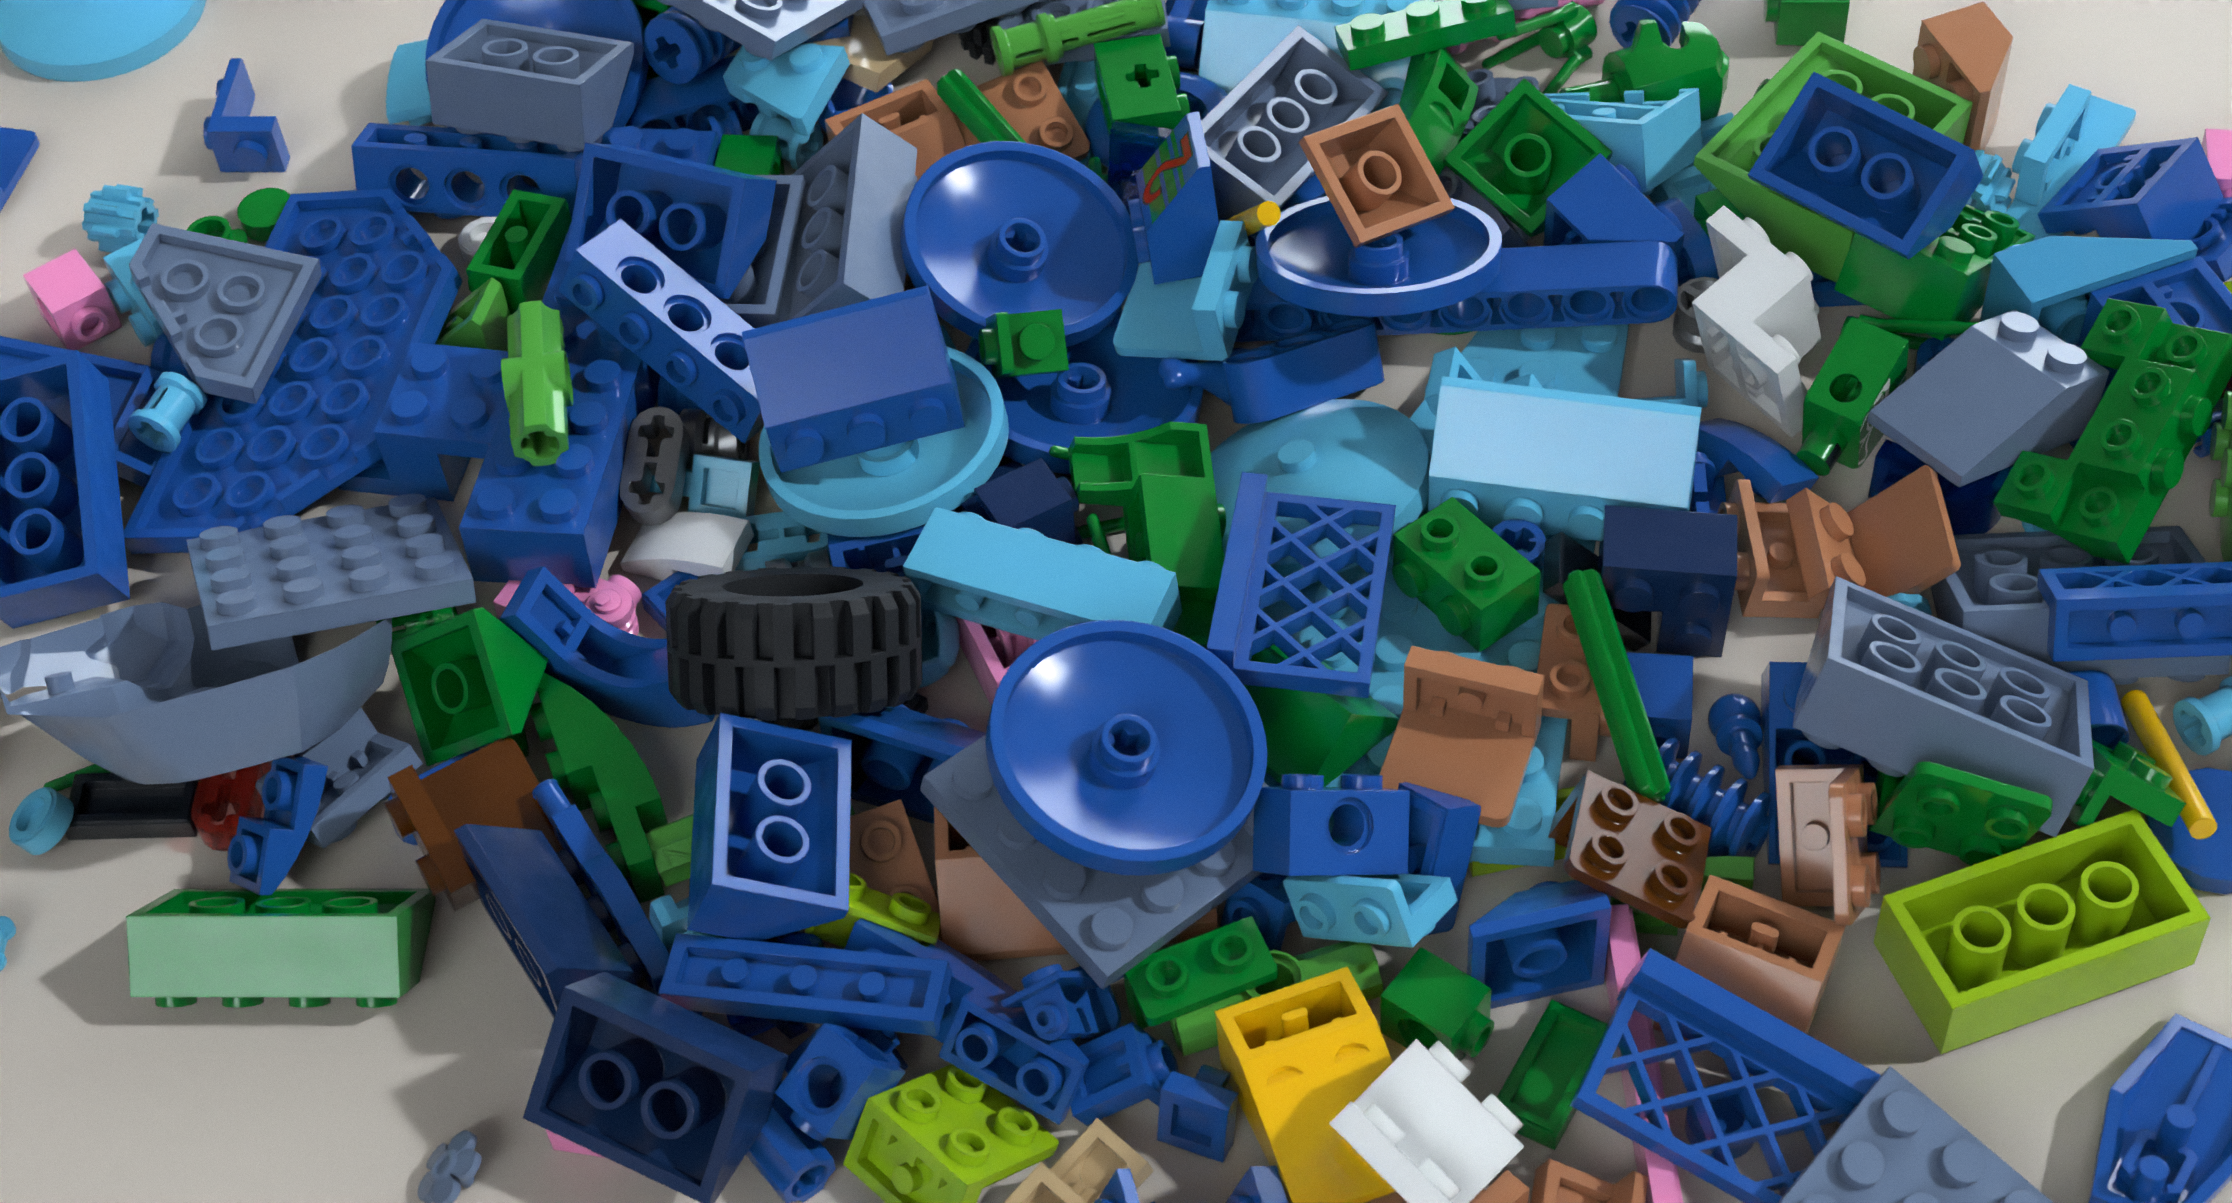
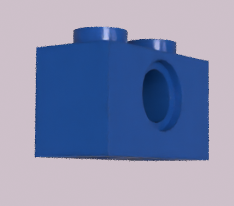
M1282 774V786L1262 787L1254 806L1252 871L1285 876L1408 874L1410 790L1383 788V775L1341 774V787H1324V775ZM1333 813L1334 827L1330 834L1329 819L1331 814Z

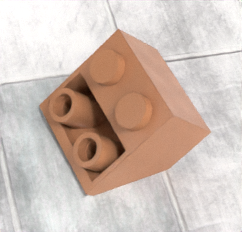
M1984 1L1921 21L1918 44L1913 51L1914 68L1912 75L1973 102L1963 144L1974 150L1985 151L1997 121L2013 36Z
M928 79L825 119L828 142H830L860 114H865L917 148L915 175H922L942 157L966 147L952 111L940 98Z
M934 806L935 866L942 942L973 961L1069 954Z
M1710 874L1693 912L1696 918L1689 922L1675 962L1807 1034L1834 968L1846 925H1836V922ZM1654 1021L1653 1029L1662 1032L1659 1023Z

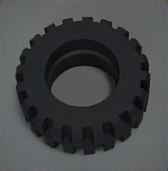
M812 566L758 568V570L750 571L736 570L725 572V574L699 576L696 580L688 579L682 581L679 585H675L666 600L668 687L677 703L687 710L696 709L697 713L709 716L724 713L743 718H757L758 720L789 718L809 720L815 719V717L828 716L836 718L851 716L853 713L882 711L883 707L899 706L905 700H911L922 684L921 595L908 577H899L897 573L877 572L874 569L812 568Z

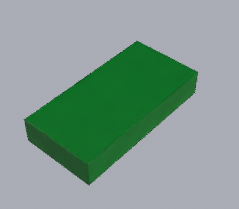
M1551 999L1496 1097L1523 1124L1516 1132L1517 1134L1555 1150L1577 1111V1109L1570 1105L1608 1023Z

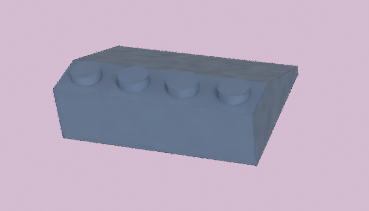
M2180 526L2149 527L2129 564L2092 556L2075 544L2049 531L1953 535L1961 566L1958 571L1931 586L1938 619L2065 672L2102 671L2109 674L2116 685L2132 684L2138 681L2139 678L2168 677L2180 682H2197L2204 679L2206 675L2229 674L2230 655L2053 662L2047 652L2049 606L2037 588L2038 569L2206 563Z
M1835 577L1827 596L1796 697L1793 728L1801 730L1807 739L1818 746L1827 749H1838L1841 747L1863 756L1877 770L1890 776L1902 777L1907 775L1916 763L1928 761L2046 795L2053 801L2051 817L2040 827L2039 831L2056 838L2094 770L2088 681L1840 577Z

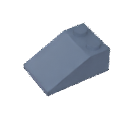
M2014 309L1968 328L1870 410L1867 422L1953 484L1961 487L2013 466L2022 450L2042 454L2080 438L2100 403L2110 371L2087 357L2081 348L2064 342L2040 326L2034 317Z

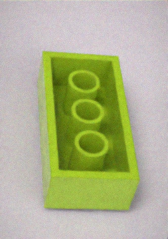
M2133 809L2058 835L2056 838L2052 837L1883 896L1873 943L1940 1054H1944L2194 965L2211 917L2138 810Z

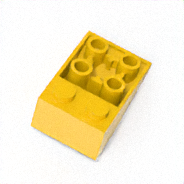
M1348 966L1216 1010L1215 1019L1221 1067L1224 1071L1231 1073L1229 1083L1233 1091L1239 1093V1104L1269 1165L1277 1166L1288 1203H1365L1396 1192L1329 1124L1350 1102L1354 1103L1393 1063L1376 1018Z

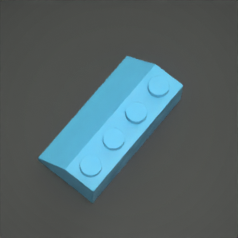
M1208 0L1205 10L1198 76L1214 82L1229 94L1298 25L1343 58L1337 47L1334 26L1350 23L1353 18L1362 14L1375 13L1383 15L1404 10L1411 3L1421 0ZM1411 56L1358 70L1376 83L1390 77L1405 80Z
M1442 376L1429 470L1428 512L1453 497L1488 527H1494L1502 521L1520 519L1536 524L1544 534L1556 535L1562 531L1572 538L1600 541L1605 505L1689 511L1702 407Z

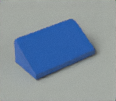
M1402 782L1399 783L1398 789L1410 790L1408 874L1450 877L1458 901L1436 923L1435 928L1428 935L1448 932L1455 925L1481 806L1465 798Z

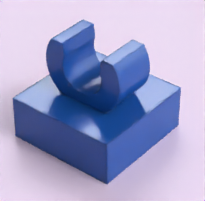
M1206 1064L1200 1067L1195 1078L1171 1071L1161 1088L1157 1141L1223 1163L1234 1142L1239 1094L1225 1088L1230 1080L1231 1073Z

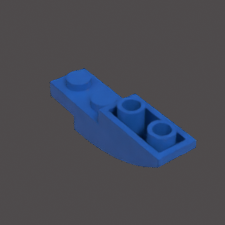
M863 918L855 922L844 950L949 961L952 978L938 1036H931L943 1043L938 1057L1058 1125L1065 1120L1090 1062L1071 1039L1047 1041L1038 1037L1032 1029L1024 1007L1003 1008L1001 1004L1002 1000L1018 991L937 939L935 945L930 944L925 947L898 931Z

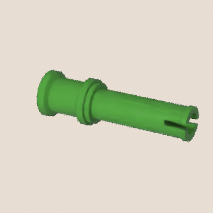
M1121 0L1054 18L1052 14L1047 15L1046 12L1037 14L1033 22L1004 30L1000 25L990 28V37L998 67L1003 77L1012 75L1016 67L1045 59L1049 64L1059 62L1060 58L1064 57V52L1128 35L1143 29L1165 25V15L1161 0Z

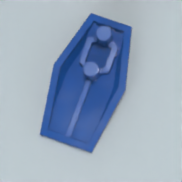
M2175 1013L2112 1085L2107 1096L2088 1203H2210L2232 1180L2231 1038Z

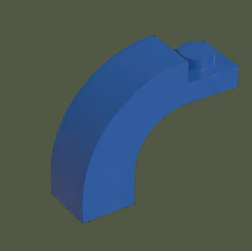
M544 566L526 572L499 620L548 658L544 673L571 686L593 702L604 713L631 722L656 727L677 728L713 721L715 715L697 713L696 709L687 710L681 707L670 693L668 687L667 638L652 639L641 637L607 623L588 609Z

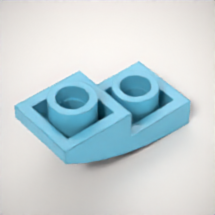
M428 39L398 45L394 52L388 75L386 115L389 124L408 121L409 125L420 126L432 122L430 95L425 72Z

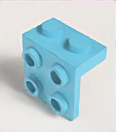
M1220 220L1202 277L1154 285L1150 262L1141 263L1138 266L1135 282L1128 294L1113 338L1115 350L1119 355L1223 361L1231 356L1238 330L1244 321L1245 308L1253 283L1256 282L1258 277L1255 247L1249 244L1244 221Z

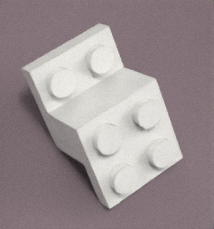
M1722 206L1706 220L1719 280L1692 301L1708 367L1792 438L1802 430L1803 402L1807 394V389L1800 378L1798 364L1803 356L1822 341L1817 317L1820 310L1814 300L1811 287L1813 275L1809 267L1798 255L1790 251L1783 254L1773 246L1766 232L1756 221L1749 217L1741 220L1727 207Z
M1416 1039L1354 1103L1350 1102L1329 1123L1408 1203H1469L1524 1147L1514 1136L1523 1124L1492 1093L1482 1103L1477 1100L1461 1084L1470 1074V1071L1439 1040L1427 1050Z

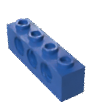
M368 123L351 145L356 190L389 188L407 213H433L441 219H455L464 215L497 217L512 190L516 189L565 198L568 203L571 219L573 216L584 150L568 152L560 150L555 144L537 141L514 143L507 140L506 136L484 132L480 134H462L456 128ZM411 168L421 171L428 180L416 176ZM465 171L477 175L483 184L470 179ZM520 175L532 178L539 187L527 184Z
M621 219L575 250L558 290L741 442L745 444L762 430L764 422L742 336L743 331L755 328Z

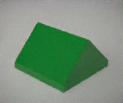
M1524 78L1443 158V164L1532 238L1544 232L1547 198L1598 154L1601 153L1609 161L1612 157V151Z
M483 607L471 609L393 641L391 644L393 659L426 766L444 762L457 755L487 746L497 740L522 733L547 665V657Z
M1272 645L1252 655L1251 661L1278 664L1289 657L1276 645ZM1324 661L1321 662L1327 669L1334 670ZM1244 685L1252 697L1263 722L1267 742L1266 773L1281 785L1282 774L1324 775V787H1326L1379 742L1395 731L1399 721L1396 715L1370 696L1369 698Z

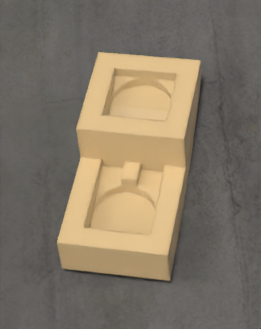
M1096 1118L1051 1169L1040 1162L1004 1203H1094L1116 1169H1130L1136 1189L1154 1170L1141 1155Z

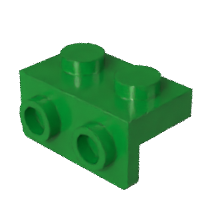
M2092 740L2094 770L2068 817L2080 827L2093 824L2108 797L2112 796L2172 828L2186 805L2168 786L2173 777L2155 766L2156 761L2153 758L2122 741H2119L2115 749L2112 750Z
M1249 916L1152 953L1126 972L1123 977L1129 1012L1135 1024L1144 1029L1149 1026L1162 1024L1246 990L1271 982L1278 977V970L1253 917Z

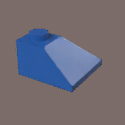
M1577 880L1562 883L1557 881L1541 882L1528 890L1514 893L1471 924L1468 935L1467 974L1491 988L1490 1009L1604 984L1612 911L1608 896Z

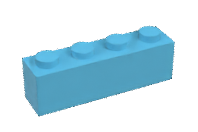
M935 507L903 565L905 576L912 581L921 595L922 608L1038 641L1062 628L1099 620L1135 621L1173 631L1182 612L1176 572L1166 570L1161 565L1151 561L1136 562L1110 555L1089 544L1077 546L1048 538L1034 529H1015L990 522L972 512L957 513Z

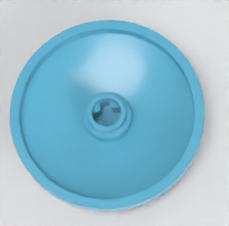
M0 0V47L6 57L17 67L45 79L82 82L111 78L144 67L174 49L189 35L200 20L206 0Z
M946 346L956 379L965 427L783 473L780 471L765 426H763L759 440L758 456L771 496L788 516L802 525L819 532L846 537H871L898 533L926 524L935 507L950 511L954 510L975 494L974 488L987 482L999 465L1008 442L1009 423L1001 390L996 380L980 362L959 350Z
M1332 399L1277 419L1248 424L1224 440L1211 452L1217 503L1223 504L1226 511V528L1222 538L1224 558L1242 472L1267 474V492L1396 505L1393 534L1417 520L1428 503L1431 456L1422 432L1412 420L1401 412L1375 402L1354 399ZM1277 516V522L1291 534L1311 525L1305 519ZM1352 524L1344 528V530L1358 541L1378 531L1379 527ZM1324 538L1307 547L1320 559L1340 550L1328 538ZM1291 556L1270 565L1284 578L1304 568ZM1355 562L1337 571L1336 573H1340L1345 570L1351 569L1357 566L1358 564Z

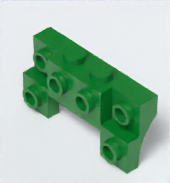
M2108 298L2080 348L2086 353L2087 357L2099 365L2118 371L2068 460L2022 450L1993 503L2001 516L2017 519L2052 532L2075 544L2092 556L2129 564L2169 489L2174 488L2180 481L2184 462L2197 438L2205 434L2210 426L2213 409L2232 376V334L2175 324L2172 322L2166 308Z
M1170 421L1152 429L1127 435L1111 437L1074 436L1068 448L1071 483L1079 504L1123 506L1129 560L1136 562L1151 561L1161 565L1166 570L1176 572L1182 612L1173 632L1189 638L1206 649L1224 563L1222 538L1226 528L1225 507L1223 504L1217 503L1207 424Z

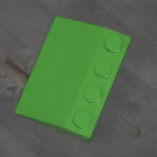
M1817 32L1695 155L1693 165L1745 217L1756 221L1766 232L1770 242L1783 254L1789 251L1795 253L1806 263L1811 271L1836 283L1855 232L1751 180L1748 176L1751 168L1813 71L1962 144L1973 102L1823 33Z

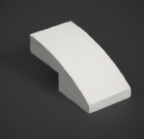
M677 512L670 520L661 525H642L620 565L625 572L661 581L676 571L696 576L725 574L728 571H735L754 534L749 520L712 513Z

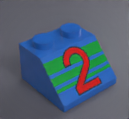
M1199 111L1187 113L1138 172L1136 180L1139 198L1128 200L1138 264L1150 262L1154 285L1202 277L1219 226L1211 164Z

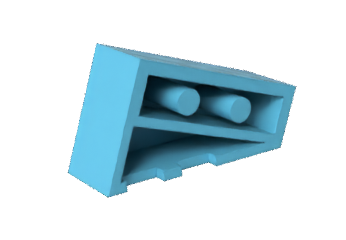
M1699 88L1680 89L1677 97L1666 101H1644V90L1625 91L1624 102L1590 101L1589 92L1544 94L1612 151V157L1609 162L1614 167L1617 164L1626 167L1639 182L1641 193L1644 196L1652 194L1655 187L1694 162L1695 155L1703 148Z

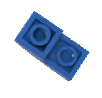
M1723 418L1700 421L1697 452L1706 454L1708 459L1714 463L1715 477L1741 472L1744 479L1751 481L1752 491L1764 498L1769 504L1787 500L1804 488L1810 490L1819 479L1790 450L1754 428Z
M298 754L272 761L271 771L266 775L262 787V800L265 806L264 817L239 816L237 833L229 844L227 854L228 866L231 871L229 882L258 895H272L296 861L309 835L324 790L328 770L327 765Z

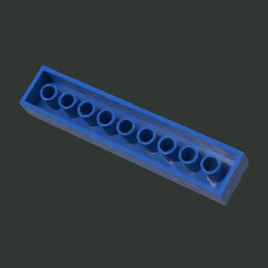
M633 126L610 128L603 134L600 143L626 146L710 166L715 165L720 146L717 131H697L688 128L676 130L648 129ZM570 227L542 300L545 306L560 311L564 327V350L568 358L573 388V406L567 407L569 450L561 453L557 458L556 464L533 466L529 461L515 457L510 440V413L505 401L459 526L473 581L507 583L509 580L522 581L528 570L544 566L563 584H574L575 587L596 588L623 506V501L620 497V481L629 430L633 420L641 412L654 408L657 401L660 374L558 291L570 262L565 261Z

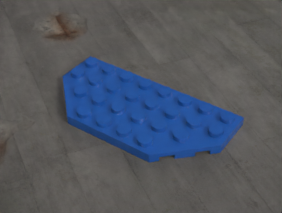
M389 188L290 194L265 247L319 259L322 276L257 403L253 404L205 393L207 403L199 414L190 417L181 430V442L176 450L162 452L124 529L125 546L131 554L188 553L186 540L199 538V534L209 528L233 526L238 529V532H242L252 528L263 527V523L273 517L295 515L383 458L373 431L411 342L436 343L463 282L453 263L444 253L442 254L430 236L415 218L407 213Z

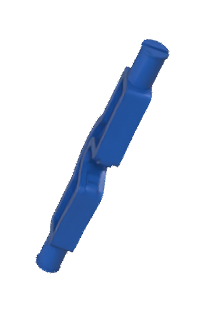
M548 779L541 782L532 792L534 799L538 801L551 822L558 842L563 849L566 848L576 862L582 874L584 884L591 896L596 894L604 903L621 944L627 941L631 945L645 971V981L652 992L659 996L658 992L670 953L647 919L626 879L611 857L604 851L576 805L570 804L559 787L558 781L556 779ZM693 1011L701 1016L703 1015V1012Z

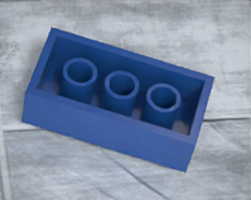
M77 350L0 369V620L14 629L130 600L109 379Z

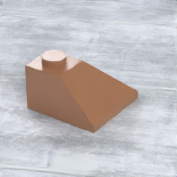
M1399 104L1309 134L1299 141L1302 150L1355 248L1444 216L1455 209Z

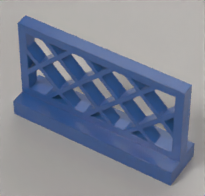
M1242 472L1206 649L1225 663L1243 685L1369 698L1396 505L1267 492V474ZM1277 516L1305 519L1311 525L1291 534L1277 522ZM1352 524L1378 526L1379 530L1357 541L1344 528ZM1324 538H1328L1340 550L1320 559L1307 548ZM1291 556L1304 568L1284 578L1270 566ZM1356 562L1369 576L1350 585L1336 572ZM1320 581L1333 594L1313 604L1299 590ZM1283 599L1296 613L1275 622L1262 609ZM1349 606L1363 620L1343 630L1328 616ZM1312 625L1327 639L1305 649L1291 635ZM1272 645H1276L1289 657L1278 664L1251 661L1252 655ZM1342 652L1358 666V672L1329 670L1321 662Z
M1650 948L1626 977L1616 999L1619 1002L1570 1106L1744 1203H1778L1804 1169L1790 1173L1775 1137L1803 1130L1815 1157L1827 1142L1821 1125L1833 1122L1841 1124L1879 1078L1880 1074ZM1634 1010L1659 1023L1668 1044L1667 1046L1642 1052L1638 1051L1628 1026ZM1617 1046H1619L1622 1056L1612 1059ZM1708 1050L1721 1057L1725 1061L1732 1082L1704 1088L1690 1054ZM1673 1058L1687 1093L1658 1100L1644 1065ZM1628 1069L1642 1104L1622 1108L1596 1093L1604 1075ZM1773 1086L1788 1094L1798 1118L1770 1125L1755 1090ZM1738 1094L1753 1129L1724 1136L1710 1101ZM1693 1106L1707 1141L1688 1145L1674 1137L1664 1113ZM1647 1117L1649 1122L1643 1120L1642 1118ZM1758 1142L1773 1178L1755 1182L1739 1173L1730 1149ZM1713 1153L1714 1158L1708 1156V1154ZM1779 1190L1780 1195L1773 1191Z

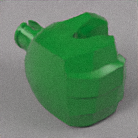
M1642 19L1638 21L1632 45L1610 52L1604 58L1602 80L1585 85L1561 88L1559 93L1589 92L1590 101L1624 102L1625 91L1644 90V101H1666L1677 97L1680 89L1699 88L1702 122L1718 116L1724 92L1727 89L1729 57L1720 48L1717 38L1702 23L1683 21L1679 37L1681 48H1671L1662 42L1656 20Z

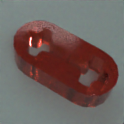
M270 762L237 770L235 779H232L228 772L199 780L192 806V820L206 846L212 850L228 851L229 844L237 833L239 816L261 817L264 803L255 785L271 769ZM229 803H231L236 814L226 816ZM224 820L223 824L215 825L214 823Z

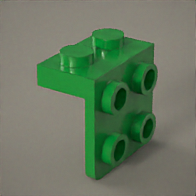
M1923 761L1916 763L1908 774L1902 777L1890 776L1877 770L1875 783L1877 791V821L1875 825H1869V831L1892 837L1896 843L1905 847H1927L1958 856L1962 862L1971 866L2022 848L2051 817L2053 801L2050 797L1934 762Z

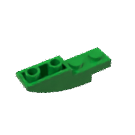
M1445 48L1411 56L1401 100L1398 103L1437 176L1445 167L1443 158L1456 147L1475 105L1479 87L1467 76L1468 72Z
M543 673L537 689L541 702L532 704L530 712L540 742L553 739L557 750L545 754L553 779L558 781L561 790L570 787L579 811L592 808L600 832L613 828L617 841L605 845L607 853L626 880L631 879L638 902L641 904L664 896L661 880L645 833L667 824L668 821L661 797L649 770L632 743L602 710L571 686Z

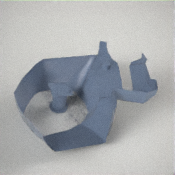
M164 602L134 605L102 614L97 619L0 647V698L3 700L8 715L23 716L86 760L127 781L146 785L200 780L301 753L341 729L384 682L392 644V618L381 621L336 648L299 663L292 636L211 650L201 605L188 609ZM22 687H47L46 690L27 694L10 702L4 695V693L6 695L12 694Z

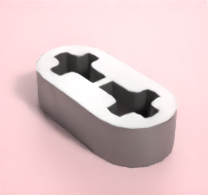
M654 407L641 412L633 420L629 430L620 481V497L631 517L643 525H661L670 520L678 512L682 500L690 451V436L679 415L669 408ZM667 428L672 438L662 439L659 454L656 457L655 451L648 439L657 438L660 429ZM652 475H655V481L663 494L653 495L650 504L644 505L638 494L643 495L649 492Z

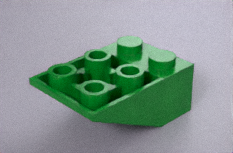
M1967 204L1949 230L1909 260L1855 233L1834 290L1894 319L1970 322L1983 306L1994 253L2003 251L2012 245L2034 241L2036 235L2020 229V223L2010 215L1998 211L1983 212ZM1928 334L1940 341H1944L1948 337L1952 336L1944 334Z

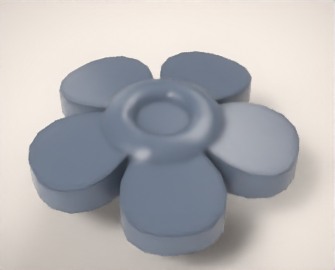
M467 1130L461 1131L451 1140L449 1145L442 1143L434 1150L426 1164L430 1171L424 1175L418 1187V1197L421 1201L425 1203H453L460 1194L461 1186L469 1188L473 1184L474 1175L480 1167L482 1158L479 1153L474 1151L478 1142V1137Z

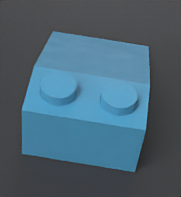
M2046 236L2025 244L2012 245L1993 255L1980 322L2016 309L2019 312L2034 317L2040 326L2064 342L2072 345L2078 344L2091 292L2196 257L2198 248L2191 240Z

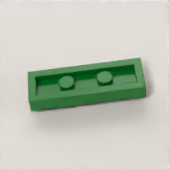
M1421 0L1411 3L1404 10L1383 15L1375 13L1362 14L1353 18L1350 23L1334 26L1337 47L1350 71L1516 31L1514 10L1508 0H1442L1437 2Z

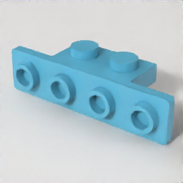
M2069 84L2056 105L2047 103L2036 126L2033 141L2025 138L2017 150L2012 165V172L2019 174L2015 198L2005 214L2015 218L2020 223V229L2036 235L2034 240L2046 236H2063L2065 232L2046 234L2037 213L2098 149L2118 147L2134 123L2136 116L2134 109L2091 95L2092 91Z

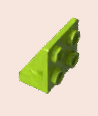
M950 1064L869 1097L843 1165L886 1203H977L982 1188L1054 1156L1059 1141L1042 1127L1032 1114L1021 1109L1004 1093Z

